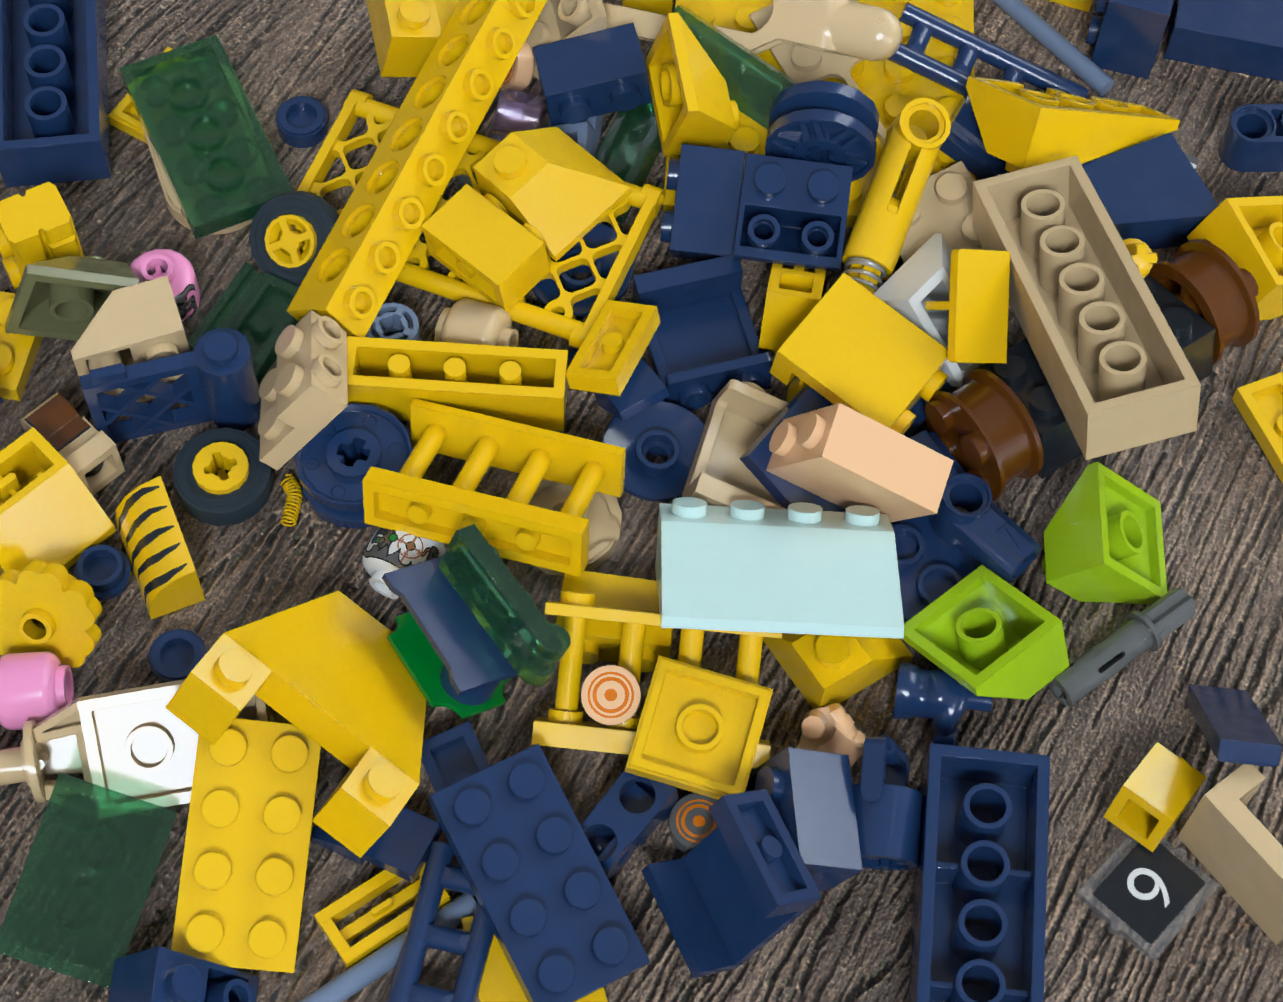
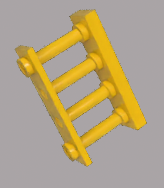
M414 398L410 404L411 446L413 450L399 473L373 466L370 467L362 480L364 523L389 530L403 531L413 536L581 577L588 564L590 519L583 518L596 492L621 498L624 492L626 448ZM436 454L466 460L452 486L422 479ZM489 466L520 473L506 499L475 491ZM542 479L573 486L560 512L529 505Z
M561 591L560 601H547L545 605V614L564 616L555 708L548 709V717L538 716L534 720L531 745L539 744L540 746L629 755L640 720L637 712L629 721L623 724L608 726L598 722L583 721L584 711L578 710L587 619L622 622L618 666L631 672L640 685L646 625L661 626L660 612L595 605L596 594ZM681 629L678 661L701 667L704 631L740 634L735 678L758 684L763 637L782 639V633ZM759 740L752 768H757L770 759V740Z

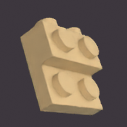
M312 310L295 326L289 325L282 331L275 344L277 368L270 370L266 374L259 387L258 394L261 397L260 422L258 425V434L260 435L259 461L277 471L348 406L347 331L342 329L330 317L320 316Z

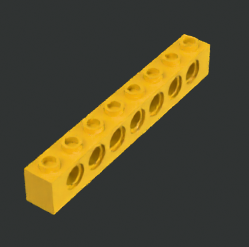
M460 0L286 310L296 320L300 321L312 310L320 316H327L336 321L342 329L347 331V336H366L423 231L421 226L433 213L547 0Z

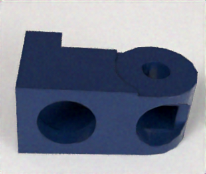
M623 771L582 823L581 827L608 879L621 870L638 845H642L660 822H666L670 817L672 808L679 801L678 792L674 786Z

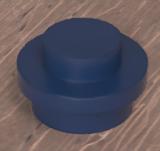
M95 545L86 549L80 555L74 567V577L77 580L88 582L93 589L94 597L98 601H105L119 596L127 589L132 579V567L128 557L121 550L108 545Z

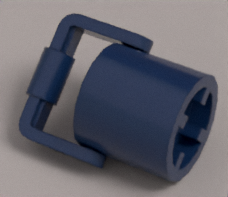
M884 734L865 738L861 783L852 785L862 868L885 871L913 870L919 866L923 794L916 789L908 787L909 757L902 750L901 746L891 737Z

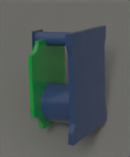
M464 549L385 573L382 577L389 590L400 597L408 609L407 611L397 613L395 618L397 629L389 634L387 639L431 708L446 707L456 712L462 719L502 706L506 702L503 696V685L506 682L510 681L512 677L555 663L557 660L551 648L536 636L492 571L489 556L485 553Z

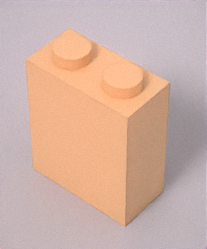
M837 403L784 419L777 426L770 439L769 450L772 452L766 471L841 508L846 509L848 506L853 505L871 506L879 509L880 514H887L890 522L937 514L954 460L841 403Z

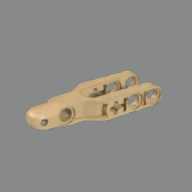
M773 0V11L770 19L762 28L754 33L683 19L707 54L745 61L782 43L868 61H883L890 58L899 49L903 34L900 21L891 11L849 0ZM603 3L608 19L607 29L634 23L637 37L641 40L654 42L666 18V15Z

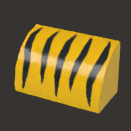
M158 476L139 485L127 494L116 508L115 515L118 530L151 620L205 601L195 566L162 478Z

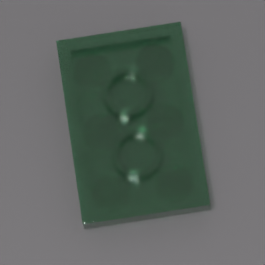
M59 773L0 930V954L110 989L114 959L126 955L177 812Z

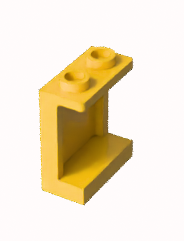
M843 273L777 350L770 373L786 386L797 376L831 403H841L904 435L916 418V415L910 411L920 398L929 403L934 393L938 392L949 376L942 371L947 361L948 349L850 276Z

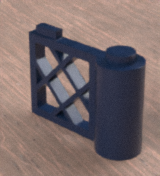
M216 328L206 332L198 339L194 351L124 366L123 363L89 370L90 374L79 376L82 391L96 430L98 432L102 430L114 443L213 421L219 428H232L243 431L252 427L260 419L261 397L258 394L259 383L250 345L245 336L229 328ZM183 374L172 384L160 381L164 378ZM119 388L124 389L118 396L101 393ZM144 394L156 397L149 404L137 401ZM176 402L191 405L173 410L169 409ZM120 415L133 417L129 420L112 423Z

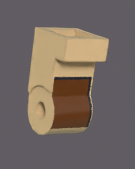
M53 394L20 419L26 432L34 427L71 465L92 496L125 472L116 444L102 430L98 432L84 416L81 417L61 394ZM104 461L102 469L96 475L91 477L85 476V474Z

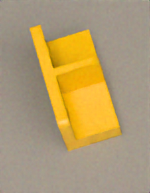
M953 249L951 251L949 301H925V310L949 311L947 351L949 362L1007 364L1010 251Z

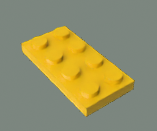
M236 718L215 745H212L201 735H198L171 950L231 968L294 973L321 746L293 724Z

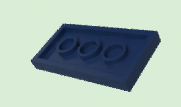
M539 744L429 796L428 802L528 1002H577L645 967L651 962Z

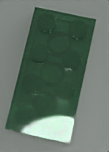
M217 35L119 68L125 88L195 239L253 219L265 202L278 194L293 192Z

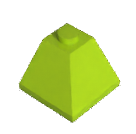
M1099 462L1087 465L1044 531L1045 555L1042 559V568L1046 577V583L1079 602L1153 604L1167 594L1160 501Z
M983 565L979 566L904 624V638L902 640L976 696L1028 700L1070 667L1062 620Z

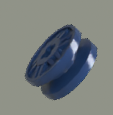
M820 80L797 83L780 91L771 102L765 155L852 166L851 182L863 178L874 166L877 146L875 139L877 137L880 115L874 102L855 88L842 83Z
M348 404L340 414L295 454L294 458L305 501L318 517L337 527L362 529L373 526L364 523L362 480L371 466L399 473L412 452V446L407 429L394 414L376 405Z

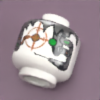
M379 527L364 550L362 563L365 570L371 576L369 580L370 585L383 596L398 599L399 597L391 592L383 581L382 577L385 573L444 556L447 552L444 543L413 536L403 531Z

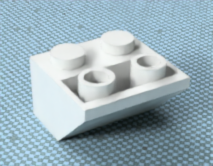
M935 233L874 295L948 349L949 311L925 310V301H949L952 250L942 233ZM947 359L942 371L949 376L947 382L952 387H961L965 375L983 363L949 362Z

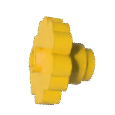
M31 560L21 572L14 569L5 570L0 575V655L48 651L58 657L61 665H69L72 668L80 667L102 637L101 630L95 622L103 609L101 603L94 597L93 589L89 583L77 580L74 576L68 574L67 569L61 564H47L39 560Z

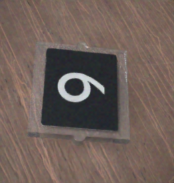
M1128 836L1081 887L1076 896L1109 924L1108 931L1111 934L1116 935L1119 933L1150 961L1154 962L1212 897L1220 885L1186 857L1187 851L1184 848L1176 849L1163 838L1152 853Z

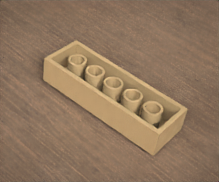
M1077 155L974 181L973 229L983 250L1010 251L1009 303L1085 460L1197 431L1201 384Z

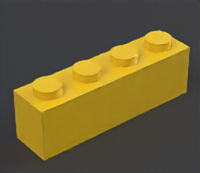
M347 336L348 404L376 405L394 414L398 420L410 421V404L416 398L547 430L564 431L568 381L565 374L568 369V350Z

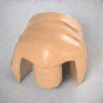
M838 703L813 709L806 713L801 725L802 735L797 748L849 755L851 768L863 754L866 736L855 728L850 714L846 713V710Z

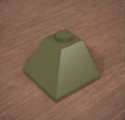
M70 255L27 264L5 323V333L78 341L111 292L138 284L139 278L126 262L106 260L100 256L80 257Z

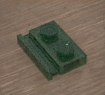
M245 262L189 339L188 346L190 351H194L198 339L206 332L216 328L236 330L246 337L250 345L258 383H260L277 358L275 344L278 337L287 326H295L299 322L286 311L299 287L267 272L263 275L253 270L252 265Z

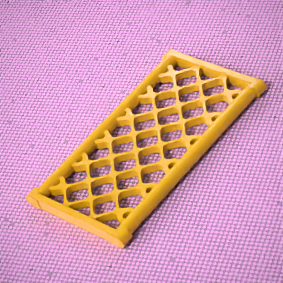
M352 89L297 191L308 192L323 198L326 193L344 186H350L355 189L367 166L357 170L351 169L346 160L347 153L368 144L374 145L377 148L399 108L373 100L372 94ZM358 117L366 119L367 132L346 141ZM475 133L452 178L466 175L473 189L481 194L473 176V166L501 141ZM336 157L340 158L345 167L344 174L323 183ZM625 182L631 187L632 193L599 222L610 223L617 238L594 249L588 248L582 238L578 242L582 249L581 253L561 262H554L547 255L550 272L542 280H554L560 292L559 297L550 301L543 309L526 303L524 296L509 311L511 320L569 340V346L579 349L607 300H615L654 218L657 217L665 201V189L647 183L641 187ZM442 196L431 216L447 202ZM631 206L640 208L628 235L623 234L616 222V218L627 212ZM343 209L337 211L338 215L341 214ZM419 238L396 279L398 282L456 302L466 298L493 304L466 282L461 281L462 279L452 271L447 276L431 271L428 262L430 253L427 244L422 243ZM619 251L607 278H602L594 262L598 258ZM580 265H587L595 278L594 284L575 292L565 291L559 279L560 274ZM598 295L585 323L575 320L572 309L573 305L576 302Z

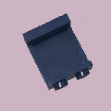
M733 254L633 276L632 303L653 305L658 308L661 323L646 349L653 371L667 387L669 397L663 399L665 402L677 404L687 410L702 408L713 401L731 379L740 382H751L763 389L770 388L772 377L770 370L773 360L769 352L763 353L762 349L758 348L759 339L741 290L743 270L739 259L733 258Z

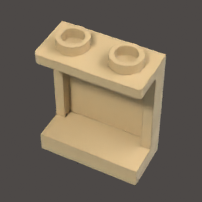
M735 379L729 380L712 401L682 497L700 498L705 500L709 506H730V503L735 500H754L763 503L765 508L786 509L776 501L739 458L789 403L765 393L763 388L754 383L740 382Z
M1243 764L1204 794L1177 837L1277 946L1283 941V846L1246 807L1265 780V777L1254 765Z

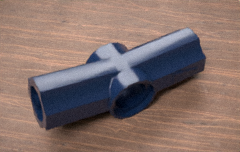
M924 430L910 437V439L954 460L938 512L932 515V527L935 533L945 542L963 545L993 573L1006 582H1014L1038 557L1042 546L992 502V491L988 484L980 477L966 473L935 432L929 433ZM954 506H960L962 508H965L969 512H962L956 509Z

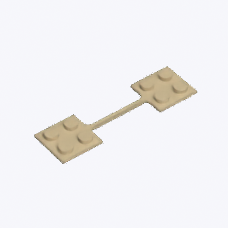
M773 4L749 15V19L757 31L770 19ZM785 43L769 49L791 85L817 80L822 81L833 77L842 80L844 85L860 90L851 77L850 72L853 66L863 61V59ZM879 120L877 137L882 145L885 146L886 130ZM962 161L929 176L899 256L903 264L935 233H942L951 250H983L973 229V182L975 180ZM903 165L901 171L902 176L904 175L907 165Z

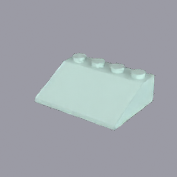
M694 497L675 498L672 504L659 503L655 572L661 628L904 638V618L895 533L888 515L880 514L879 509L865 505L848 506L845 512L823 511V508L819 505L804 502L789 504L788 509L765 508L763 503L754 500H735L730 503V506H709L705 500Z

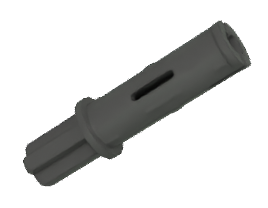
M1174 588L1142 612L1135 610L1129 613L1127 622L1071 662L1069 668L1048 683L1054 697L1062 705L1071 707L1147 650L1157 651L1160 649L1163 638L1194 617L1196 602L1193 597L1188 595L1183 588Z

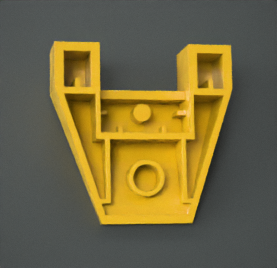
M339 590L223 633L189 673L165 707L212 745H215L253 696L256 695L350 768L313 818L312 822L359 858L391 826L420 783L426 698L388 641V635L393 632Z

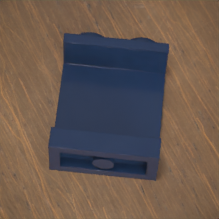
M767 789L722 796L709 808L718 826L685 857L648 864L641 870L693 978L738 968L822 898Z

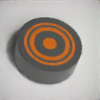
M694 793L681 798L674 805L669 818V834L672 842L680 851L688 854L718 827L709 810L717 799Z

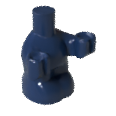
M900 662L893 719L906 720L913 717L933 719L935 732L933 743L956 746L958 728L955 725L967 709L991 712L993 697L976 696L942 669H923L910 663Z

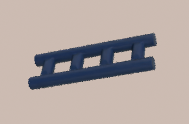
M908 2L900 14L898 20L912 27V31L907 44L901 43L899 49L887 60L962 96L967 93L966 84L968 76L971 75L976 58L1004 71L1001 80L1019 83L1023 80L1044 91L1047 88L1058 89L1086 98L1089 89ZM931 37L958 49L952 67L924 54Z
M432 841L387 1002H476L494 932L479 902L476 906L470 932L434 924L444 889L475 896L462 868L451 865L454 852L448 843ZM427 947L463 955L453 991L418 983Z

